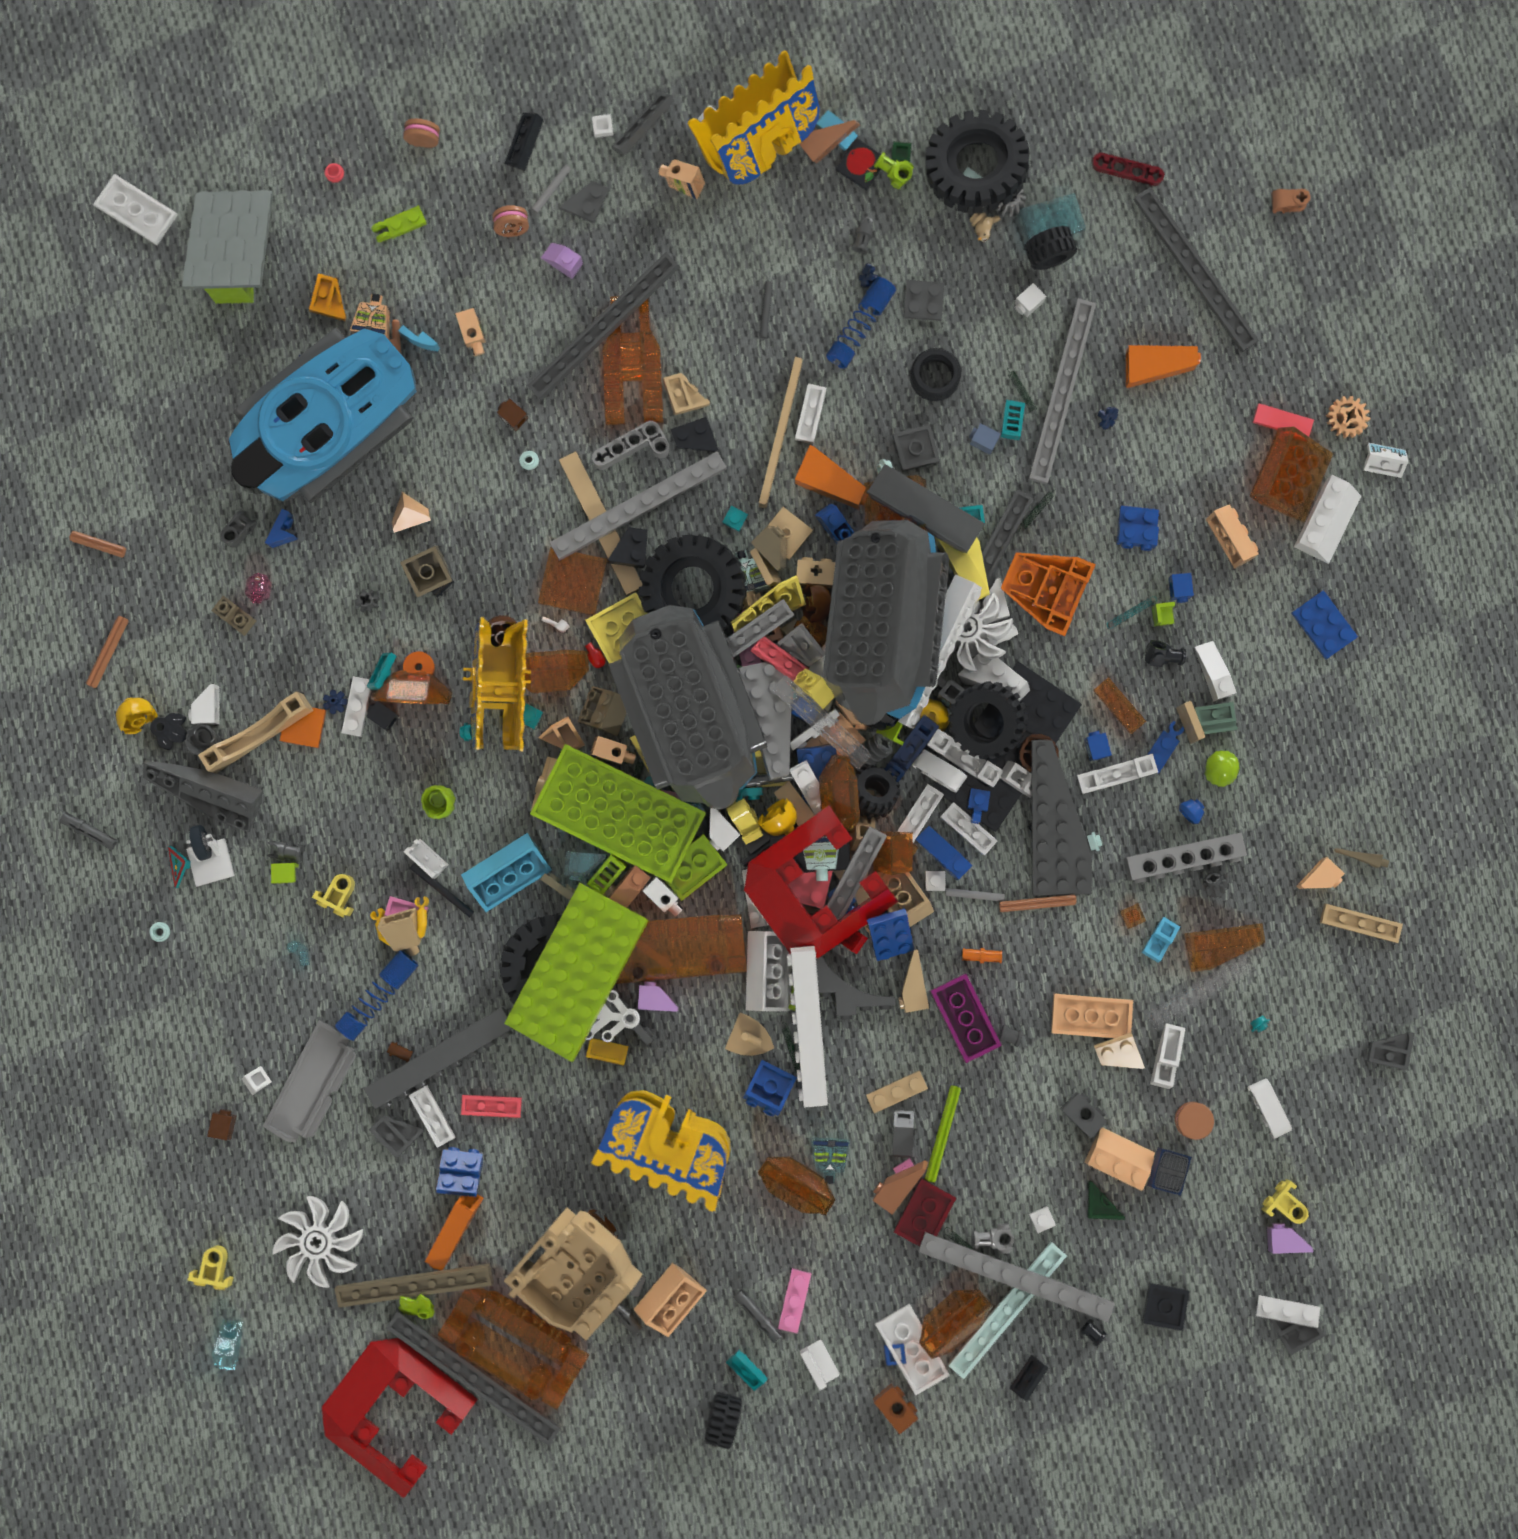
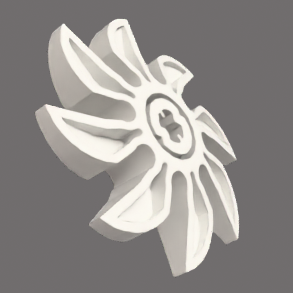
M995 593L992 594L986 606L979 614L981 604L979 600L975 602L971 616L966 620L963 632L955 643L954 651L959 647L957 659L967 671L977 672L971 652L974 647L977 648L980 656L984 659H996L1006 653L1005 650L984 640L985 638H990L998 641L1004 638L1010 632L1013 625V619L989 624L997 620L1000 613V602ZM953 652L949 655V657H948V659H947V661H946V664H947L948 660L950 659L951 655L953 654Z
M307 1196L314 1225L310 1224V1220L304 1212L291 1211L280 1216L278 1219L301 1230L302 1236L293 1232L282 1235L274 1245L273 1254L289 1247L300 1246V1252L290 1256L287 1261V1274L290 1280L295 1283L308 1257L311 1261L307 1270L310 1280L320 1287L328 1288L330 1286L324 1271L322 1258L326 1260V1264L333 1272L343 1273L354 1269L358 1264L342 1258L334 1252V1248L348 1251L356 1247L362 1239L363 1229L348 1236L337 1238L335 1232L347 1227L349 1222V1210L343 1201L340 1202L333 1220L329 1226H326L325 1221L329 1214L327 1205L317 1197ZM321 1239L322 1243L315 1245L314 1240Z

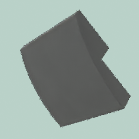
M1304 1299L1298 1302L1302 1304H1307ZM1269 1319L1289 1356L1325 1337L1319 1325L1318 1328Z

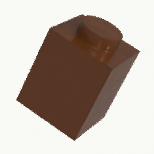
M511 399L507 402H502L498 407L497 414L499 418L515 432L529 419L527 413Z
M220 1109L219 1112L212 1113L207 1137L226 1141L232 1139L237 1115H232V1111Z

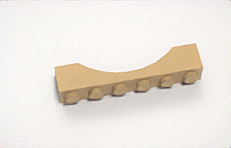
M296 691L279 702L271 712L252 726L224 741L214 744L198 756L208 772L218 773L314 710L305 695Z

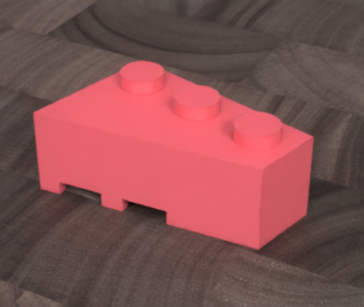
M828 871V881H816V872H808L802 874L788 885L802 904L821 909L825 905L833 871Z

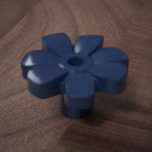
M870 263L865 264L862 274L859 275L860 286L863 288H868L870 282H874L876 277H879V275L873 274L875 267Z
M1108 407L1106 412L1103 410L1098 412V417L1102 419L1100 422L1102 429L1107 430L1109 426L1113 427L1116 422L1114 420L1117 419L1119 412L1116 407Z
M331 690L330 696L324 695L323 700L327 701L323 704L324 709H330L329 712L331 714H336L337 710L340 713L344 712L345 708L343 705L348 703L347 699H343L345 696L344 692L340 691L337 694L336 690Z

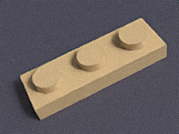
M919 1070L866 1094V1097L873 1112L876 1113L925 1091L928 1087Z

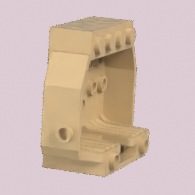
M566 1208L504 1282L512 1288V1291L509 1293L512 1298L516 1295L520 1297L525 1304L529 1305L549 1324L569 1332L575 1330L582 1338L587 1340L630 1293L643 1274L631 1264L632 1262L621 1241L595 1218L584 1211H579L575 1215L570 1209ZM541 1245L546 1251L534 1264L529 1260V1257Z

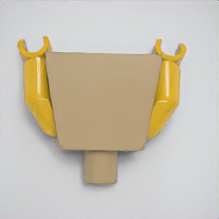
M424 896V903L422 905L420 904L419 897L415 899L414 903L419 907V910L412 908L385 916V910L380 908L377 910L379 913L378 917L376 912L372 911L370 917L376 920L375 927L379 940L391 946L396 952L406 949L409 956L418 954L420 951L418 945L425 936L427 928V910H425V907L429 904L428 897Z

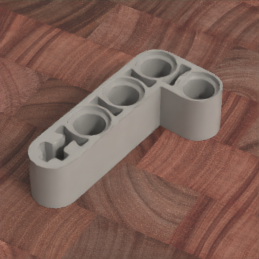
M648 421L594 451L592 460L597 469L605 470L648 445L653 454L658 458L668 456L670 448L659 425L654 421ZM653 428L656 430V433L648 435L646 433L647 430ZM638 438L640 441L638 444L633 445L630 443V440ZM660 444L666 446L665 450L661 452L657 451L656 447ZM616 447L623 448L620 454L613 452ZM608 451H610V455H611V457H612L611 459H610L609 455L607 454ZM600 456L604 458V462L602 463L598 460V457Z

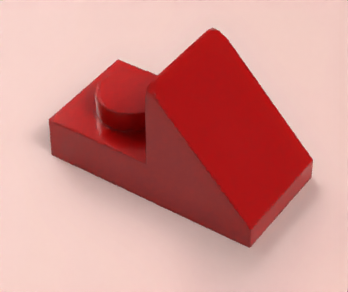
M856 931L840 944L857 955L868 938Z

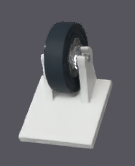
M202 825L191 827L189 829L190 840H187L189 848L186 850L189 860H191L190 865L196 887L234 877L235 874L225 838L215 840L211 834H207Z

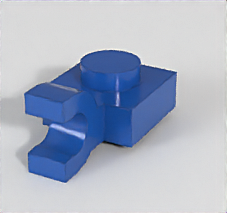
M970 789L967 808L973 809L971 823L979 824L981 821V811H988L991 791Z

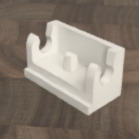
M421 839L414 840V844L410 848H406L404 853L431 878L436 879L449 864Z

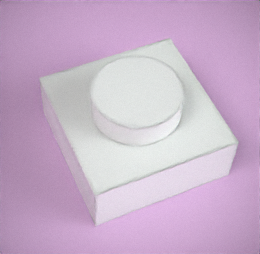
M611 114L592 117L595 138L614 135Z
M925 871V891H945V871Z
M1047 1206L1029 1214L1037 1233L1056 1226Z

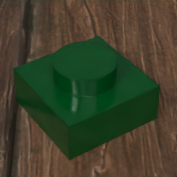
M893 141L891 159L894 162L896 160L900 162L907 160L910 162L912 143Z

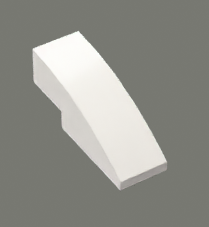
M1008 760L1003 768L1004 772L1000 779L1031 798V773L1016 762Z
M1165 1024L1153 1068L1151 1085L1167 1089L1173 1087L1176 1068L1179 1066L1185 1028Z

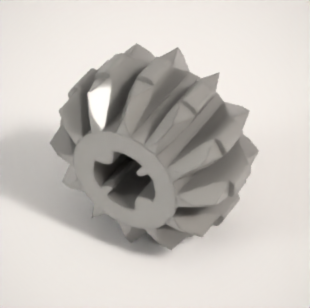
M1024 189L1018 195L1012 193L1013 202L1004 205L999 201V209L996 210L1000 211L1002 209V216L1006 212H1008L1009 217L1013 216V212L1018 215L1020 209L1025 207L1026 196L1023 195Z

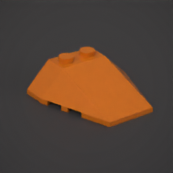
M1016 552L1000 589L1046 629L1065 637L1096 564L1079 557Z

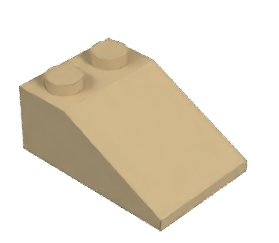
M900 859L878 872L879 876L898 900V903L886 910L888 913L905 908L911 927L934 912L930 901Z

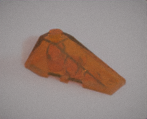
M1263 923L1185 933L1190 972L1211 970L1266 943Z

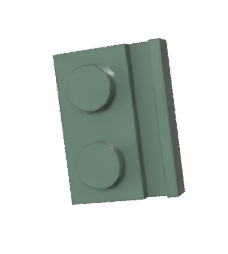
M1233 702L1194 708L1205 735L1238 730Z

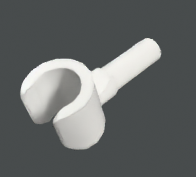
M546 617L542 618L543 622L554 626L562 633L570 627L563 619L557 623Z

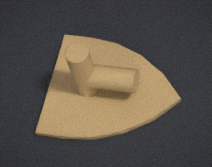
M739 1013L725 1049L740 1055L754 1056L766 1053L774 1049L768 1032L757 1020Z

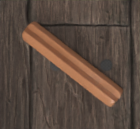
M72 531L69 537L72 542L119 557H124L126 553V548L76 531Z

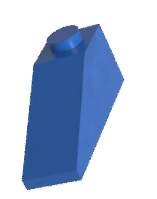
M930 826L915 839L956 880H959L973 866Z

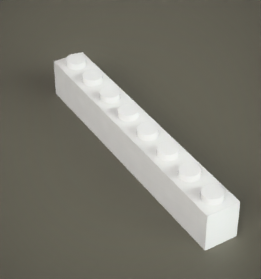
M956 574L946 592L937 680L940 673L946 667L949 655L954 651L955 643L962 634L963 626L971 616L972 608L979 599L982 589L976 583ZM936 685L934 687H925L917 708L901 719L887 714V717L914 729Z
M814 946L790 948L791 954H787L788 966H792V973L789 974V984L794 986V993H790L791 1005H795L796 1012H792L793 1024H797V1031L794 1032V1043L799 1045V1051H795L796 1063H800L801 1069L797 1070V1080L802 1082V1089H798L799 1101H803L804 1107L826 1106L828 1102Z

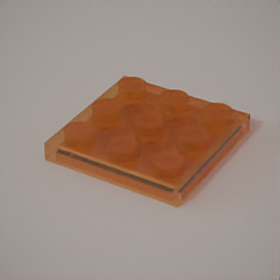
M550 547L538 604L595 615L607 559L575 552L559 561L554 550Z

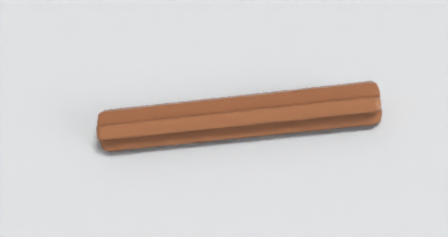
M122 616L117 617L86 681L88 686L93 688L98 686L128 624V619Z
M1073 894L999 902V911L1010 912L1076 905L1077 900Z

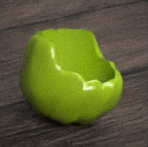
M1220 750L1214 752L1206 762L1204 773L1206 779L1218 787H1225L1233 783L1239 773V760L1229 751Z
M443 785L430 786L425 789L421 796L422 808L429 818L439 820L446 818L455 809L456 797L450 788H446Z

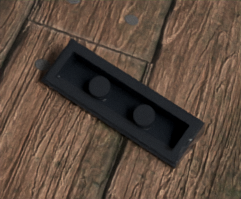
M523 112L504 164L526 170L544 121L540 115Z

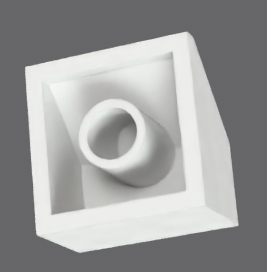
M710 808L709 836L711 840L709 842L717 851L719 849L724 851L740 836V833L717 809Z

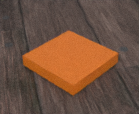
M312 707L314 711L281 731L279 741L319 748L326 710Z

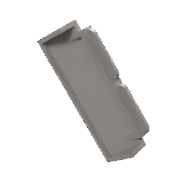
M321 1020L318 1021L263 1125L264 1128L284 1141L295 1143L299 1135L305 1138L315 1135L332 1103L331 1093L339 1090L356 1057L354 1049L347 1046L349 1039L336 1028Z

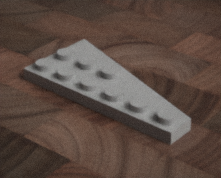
M767 662L739 667V673L767 743V748L760 751L768 779L770 781L787 777L790 766L792 681Z

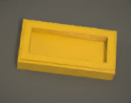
M592 1038L589 1040L586 1057L624 1066L629 1046Z

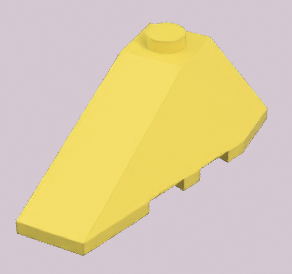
M935 537L940 552L948 554L949 566L953 573L982 587L978 600L990 595L979 539L976 537L969 551L962 553Z
M794 576L777 584L731 621L734 633L783 599L792 611L806 605L798 577Z

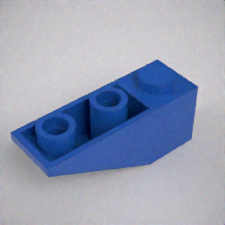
M829 503L815 514L817 520L836 544L838 541L844 540L855 533L836 505Z

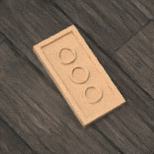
M1053 994L1051 1033L1117 1038L1129 1034L1132 1029L1133 1000Z

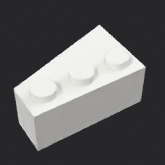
M979 653L973 658L977 672L963 669L958 674L961 683L974 686L978 683L991 681L992 683H1002L1003 687L1009 686L1012 688L1011 692L1013 694H1019V702L1030 691L1028 682L999 658L984 659Z

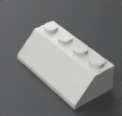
M1334 475L1326 479L1294 545L1295 548L1323 562L1330 563L1361 498V495L1349 482Z
M748 931L746 1010L790 1011L788 1007L791 986L789 984L791 966H788L787 954L790 953L775 932Z

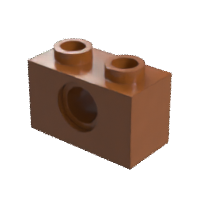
M891 1383L876 1395L873 1401L900 1435L918 1420L916 1414L918 1410L911 1401L909 1403L903 1398L905 1394L898 1385L894 1387ZM893 1404H902V1409L897 1412L893 1411Z

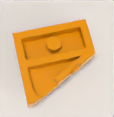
M318 273L309 312L346 321L337 278Z

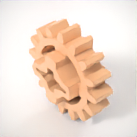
M1343 396L1340 401L1337 399L1333 403L1334 405L1329 407L1331 412L1326 417L1331 419L1327 424H1332L1331 431L1337 430L1336 436L1342 433L1343 438H1347L1348 435L1354 438L1356 434L1360 435L1363 432L1362 429L1368 427L1366 422L1370 418L1366 415L1370 411L1364 410L1366 404L1360 405L1359 398L1353 401V396H1350L1348 400ZM1350 413V417H1349L1350 420H1348V421L1346 422L1347 417H1348L1347 414Z

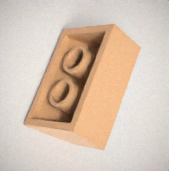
M1229 504L1213 511L1206 518V521L1235 569L1258 555V547L1254 541L1250 540L1247 528L1243 524L1241 525L1238 520L1237 511L1231 508Z
M1102 1127L1098 1131L1084 1163L1143 1191L1151 1173L1155 1152Z
M672 1263L640 1300L634 1311L645 1324L669 1337L707 1290L682 1268Z

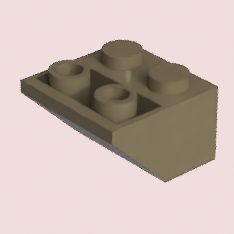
M592 686L577 722L617 736L627 714L620 694Z

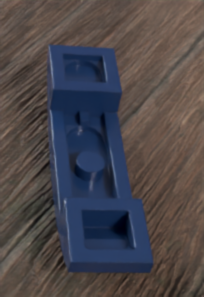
M925 714L904 741L903 746L901 745L884 768L885 771H891L892 776H896V782L901 780L940 725Z

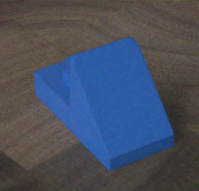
M281 509L265 541V544L269 547L274 548L298 540L294 535L286 532V529H289L293 523V515L289 511Z

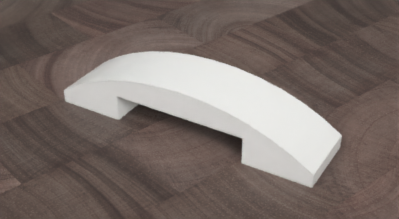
M940 729L935 732L927 744L937 753L991 787L995 786L1004 772L988 760L980 759L979 755L972 757L969 755V750H961V744L955 743L951 736Z
M1150 754L1077 775L1082 794L1149 776L1158 773L1154 756Z

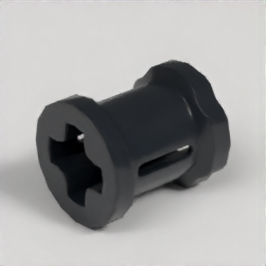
M1089 1319L1080 1329V1333L1082 1335L1085 1334L1093 1341L1094 1346H1098L1107 1333L1101 1331L1093 1324L1094 1321Z

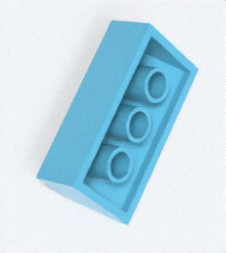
M526 833L461 874L468 890L485 912L541 878L544 873H549L552 869L533 839Z

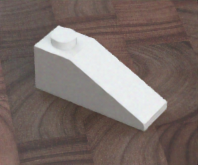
M1211 641L1194 647L1213 702L1236 694L1231 675L1214 642Z

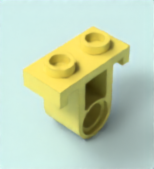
M806 668L799 672L796 679L792 682L821 710L835 698L825 680Z
M744 798L726 808L731 820L742 835V840L745 844L756 841L763 836L761 827L758 825L756 812L753 808H750Z
M339 874L332 880L324 897H322L323 892L315 891L312 898L316 899V904L321 907L327 908L329 906L333 908V913L338 916H351L354 909L351 907L344 909V906L354 890L355 881L349 875ZM346 879L348 885L342 890L340 888V881Z
M1287 1179L1280 1181L1275 1187L1276 1192L1272 1197L1268 1196L1262 1203L1264 1207L1261 1210L1271 1217L1274 1215L1271 1211L1275 1208L1288 1220L1297 1224L1304 1223L1308 1218V1209L1288 1192L1290 1188L1296 1189L1297 1186ZM1298 1207L1299 1215L1293 1217L1292 1211Z
M220 1245L208 1249L203 1255L200 1273L198 1274V1270L189 1272L188 1281H193V1284L197 1286L213 1285V1288L217 1290H225V1288L231 1286L233 1277L229 1276L223 1279L228 1257L227 1250ZM213 1252L218 1253L219 1261L213 1260Z

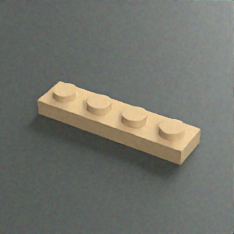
M1324 904L1320 919L1322 924L1394 943H1399L1403 925L1329 904Z

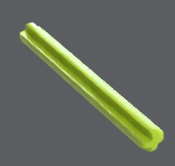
M951 1085L925 1176V1179L929 1182H935L961 1092V1088Z

